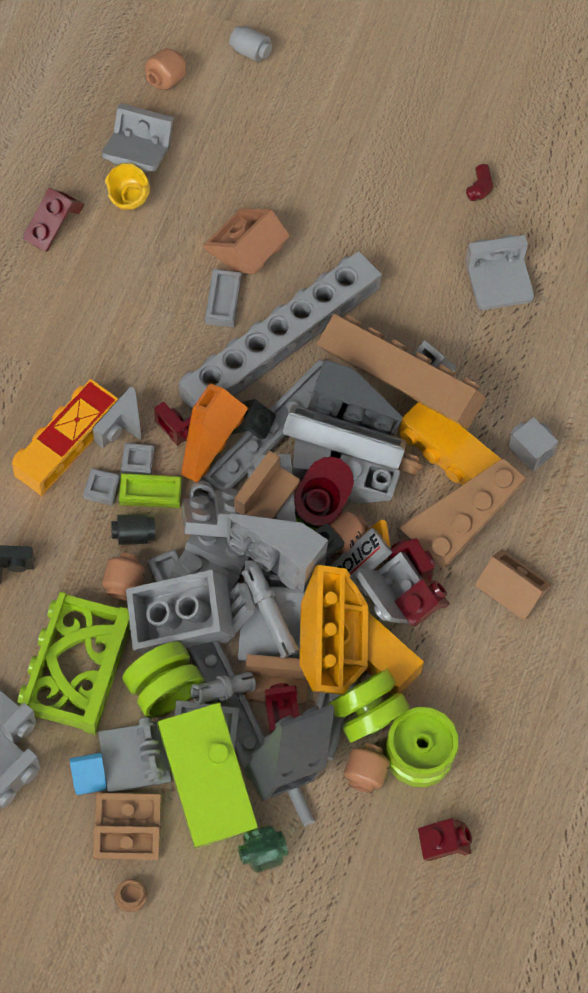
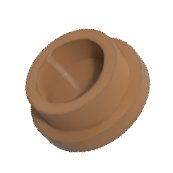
M404 452L398 470L416 476L418 470H422L423 465L418 463L419 457Z
M136 879L124 880L116 887L114 894L115 902L125 912H136L146 904V887Z

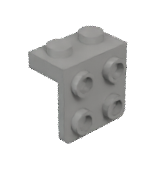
M120 103L117 107L114 133L102 150V158L114 164L133 163L144 172L156 171L170 148L175 117Z
M507 235L501 239L489 241L481 239L468 244L465 263L478 309L488 310L533 301L534 293L524 261L528 246L525 235Z
M398 553L378 571L359 568L354 572L358 579L357 585L366 596H370L375 603L374 610L382 620L409 624L394 601L423 578L406 553Z
M1 731L0 809L7 807L15 798L16 793L25 784H29L37 776L40 769L37 755L29 748L23 752L5 737Z

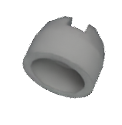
M204 480L195 482L190 488V499L192 497H204L209 501H213L214 489L212 485ZM199 488V489H202V490L209 491V494H207L206 492H203V491H201V490H197V489Z

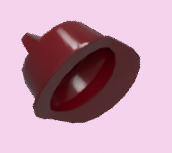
M323 457L310 466L294 496L295 510L302 520L314 526H323L324 524L332 523L338 517L354 485L353 473L350 467L343 460L335 457Z

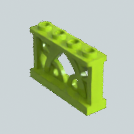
M60 591L57 601L52 600L47 615L50 621L48 627L42 628L40 632L38 646L41 647L38 656L31 658L28 667V674L31 676L28 685H22L20 689L18 703L28 705L34 711L35 717L79 728L86 733L96 735L131 630L129 612L127 608L120 607L119 609L67 595ZM69 612H80L86 619V628L80 629V624L74 617L73 626L66 627L63 624V619ZM92 616L114 621L115 624L93 626ZM59 632V634L63 637L55 642L57 634ZM92 639H96V646L99 643L105 644V650L100 653L95 652L92 648ZM85 642L88 656L93 662L100 665L99 671L83 672L69 683L59 667L57 657L69 648ZM46 666H48L51 676L43 677ZM84 680L92 682L93 687L89 691L84 690L82 685L78 692L75 690ZM43 687L51 689L50 694L46 698L57 696L59 691L63 694L57 703L49 706L41 704L37 699V694ZM69 700L73 705L84 711L85 714L82 716L61 709Z

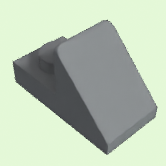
M131 386L93 428L94 442L102 448L110 441L114 442L120 436L123 428L138 439H141L136 391Z

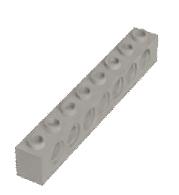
M359 251L351 257H344L335 269L329 273L324 272L308 289L303 288L299 290L293 297V300L286 305L281 304L276 307L271 316L263 322L258 321L254 323L248 333L241 338L236 337L231 340L226 349L218 355L213 354L209 356L199 369L186 373L179 382V397L192 410L207 388V381H216L218 383L216 386L224 388L235 397L324 331L333 314L343 317L378 291L382 274ZM347 282V283H350L351 285H349V286H344V285H342V284H340V283ZM325 298V299H328L329 301H328V302H321V301H319V299ZM297 315H305V316H307V318L301 319V318H298V317H296V316H297ZM276 331H282V332H284L285 334H283V335H276V334H274V332H276ZM255 347H259V348H261V349H263V350L260 351V352H255V351H252L251 349H252V348H255ZM231 364H238L241 367L233 369L228 366Z

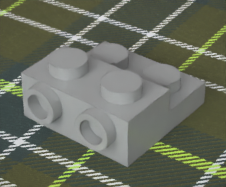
M226 488L223 491L215 490L213 501H209L204 497L183 499L182 517L184 533L227 538L229 514H240L235 511L234 497L239 490Z
M192 534L186 542L184 552L171 570L170 579L213 569L227 576L230 593L243 576L245 560L252 561V558L246 554L240 555L232 550L225 537Z

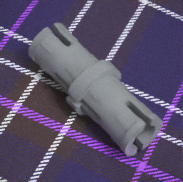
M251 672L230 677L226 675L217 676V679L213 681L193 684L191 687V697H199L194 699V703L198 705L216 699L226 701L231 699L230 697L233 695L253 692L256 687L255 678L247 680V678L253 676Z

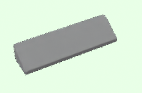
M296 405L291 406L283 429L284 435L395 470L400 466L407 443L404 439Z

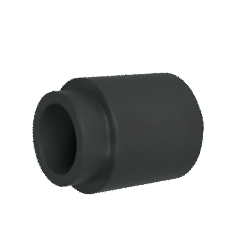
M146 513L117 515V521H111L112 539H117L118 545L148 544V541H155L154 516H147Z

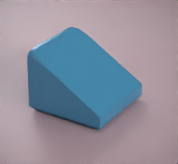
M101 753L69 759L76 795L106 790L107 785Z

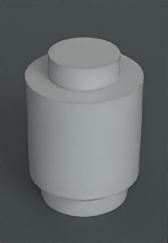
M237 26L229 40V44L234 47V51L256 62L267 59L272 50L270 37L248 26Z

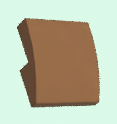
M96 793L93 859L159 860L161 794Z

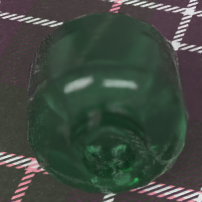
M264 826L245 832L242 839L243 845L238 846L242 865L249 864L251 870L256 873L280 867L283 864L284 857L288 856L287 844L282 831H276L272 826Z

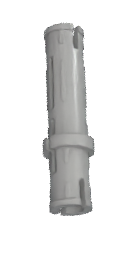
M258 564L250 567L249 571L244 570L242 575L254 597L252 601L254 605L258 606L278 648L280 657L283 659L292 655V653L298 652L300 649L275 600L277 594L274 589H270L261 566Z

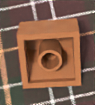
M239 208L203 247L235 272L255 274L264 267V262L271 255L282 249L283 243L290 235L272 209Z

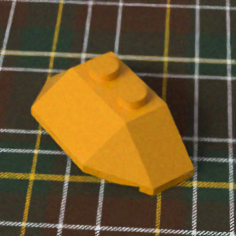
M316 565L301 601L299 665L313 692L345 694L349 687L368 668V604L358 587L350 579V574L345 568Z

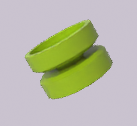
M178 641L168 642L145 653L134 661L122 676L129 692L132 695L139 696L137 705L145 717L157 718L174 711L177 700L189 701L192 699L191 687L193 684L205 683V679L197 666L188 664L190 662V655L183 644Z
M388 668L347 690L345 694L339 695L328 703V706L333 705L335 718H343L353 712L357 714L344 723L342 727L350 743L381 730L410 708L403 693H395L382 699L381 696L390 691L396 683Z
M415 707L398 716L389 730L386 742L385 756L390 761V772L399 781L411 787L426 788L438 784L449 774L458 751V734L454 723L444 713L429 707Z

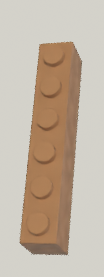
M333 314L316 343L319 347L469 429L486 400V397L478 391L480 388L478 384L465 377L461 382L454 378L456 374L454 371L441 364L438 369L431 366L432 360L419 352H416L414 356L407 353L408 347L394 339L391 343L383 340L384 334L372 327H369L367 331L360 328L362 323L347 314L344 319Z

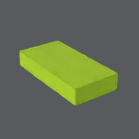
M121 473L119 505L180 508L182 477Z

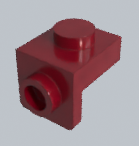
M417 537L410 541L406 539L400 540L391 547L392 553L388 556V562L398 553L404 552L423 579H432L435 567L434 559L428 550H423Z
M421 579L394 601L409 624L415 627L438 608H446L450 605L446 599L447 592L438 581Z
M278 683L265 690L264 701L269 733L271 734L276 729L275 724L282 718L290 715L293 718L300 716L297 702L296 685L289 686L287 683Z
M450 818L418 828L423 860L432 861L456 853L464 856L471 854L470 844L472 843V835L470 829L459 820Z

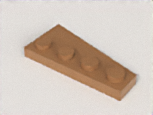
M503 458L399 527V529L411 540L417 537L423 550H428L434 561L445 570L527 479Z

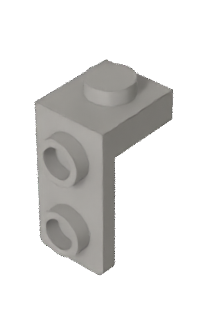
M0 691V731L16 745L21 738H26L34 729L36 724L34 711L25 703L19 707Z

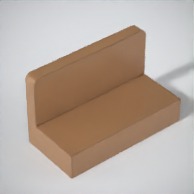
M269 450L234 497L235 511L241 515L274 519L298 487L300 480L281 468L280 456Z
M502 549L492 556L475 585L524 620L529 616L538 600L548 592L552 584Z
M247 654L246 672L253 674L247 680L255 678L256 683L253 692L244 693L247 701L265 702L266 689H270L274 684L287 683L289 686L296 685L298 705H306L308 681L299 665L300 659H281V657Z

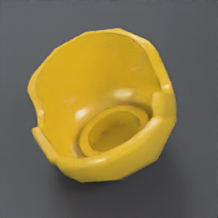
M122 163L112 168L105 179L109 199L121 210H133L143 205L150 193V184L147 176L142 169L133 163Z

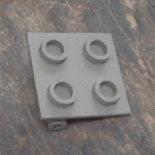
M146 717L139 720V725L98 732L108 793L171 783L168 759L157 722H152L151 718Z

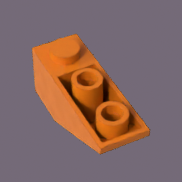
M209 384L192 409L181 475L196 483L207 474L210 463L225 448L228 437L242 423L244 414L248 410L244 404L222 387Z

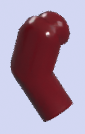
M481 164L475 168L477 181L473 183V186H469L466 189V195L470 201L482 200L492 192L493 182L490 168L487 164Z

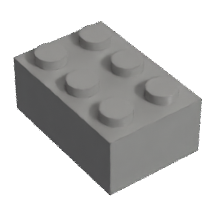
M213 569L126 589L134 651L145 654L168 642L178 641L187 648L234 637L227 576Z

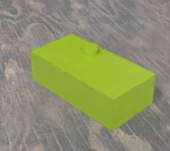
M220 703L157 721L194 849L257 829L258 826Z

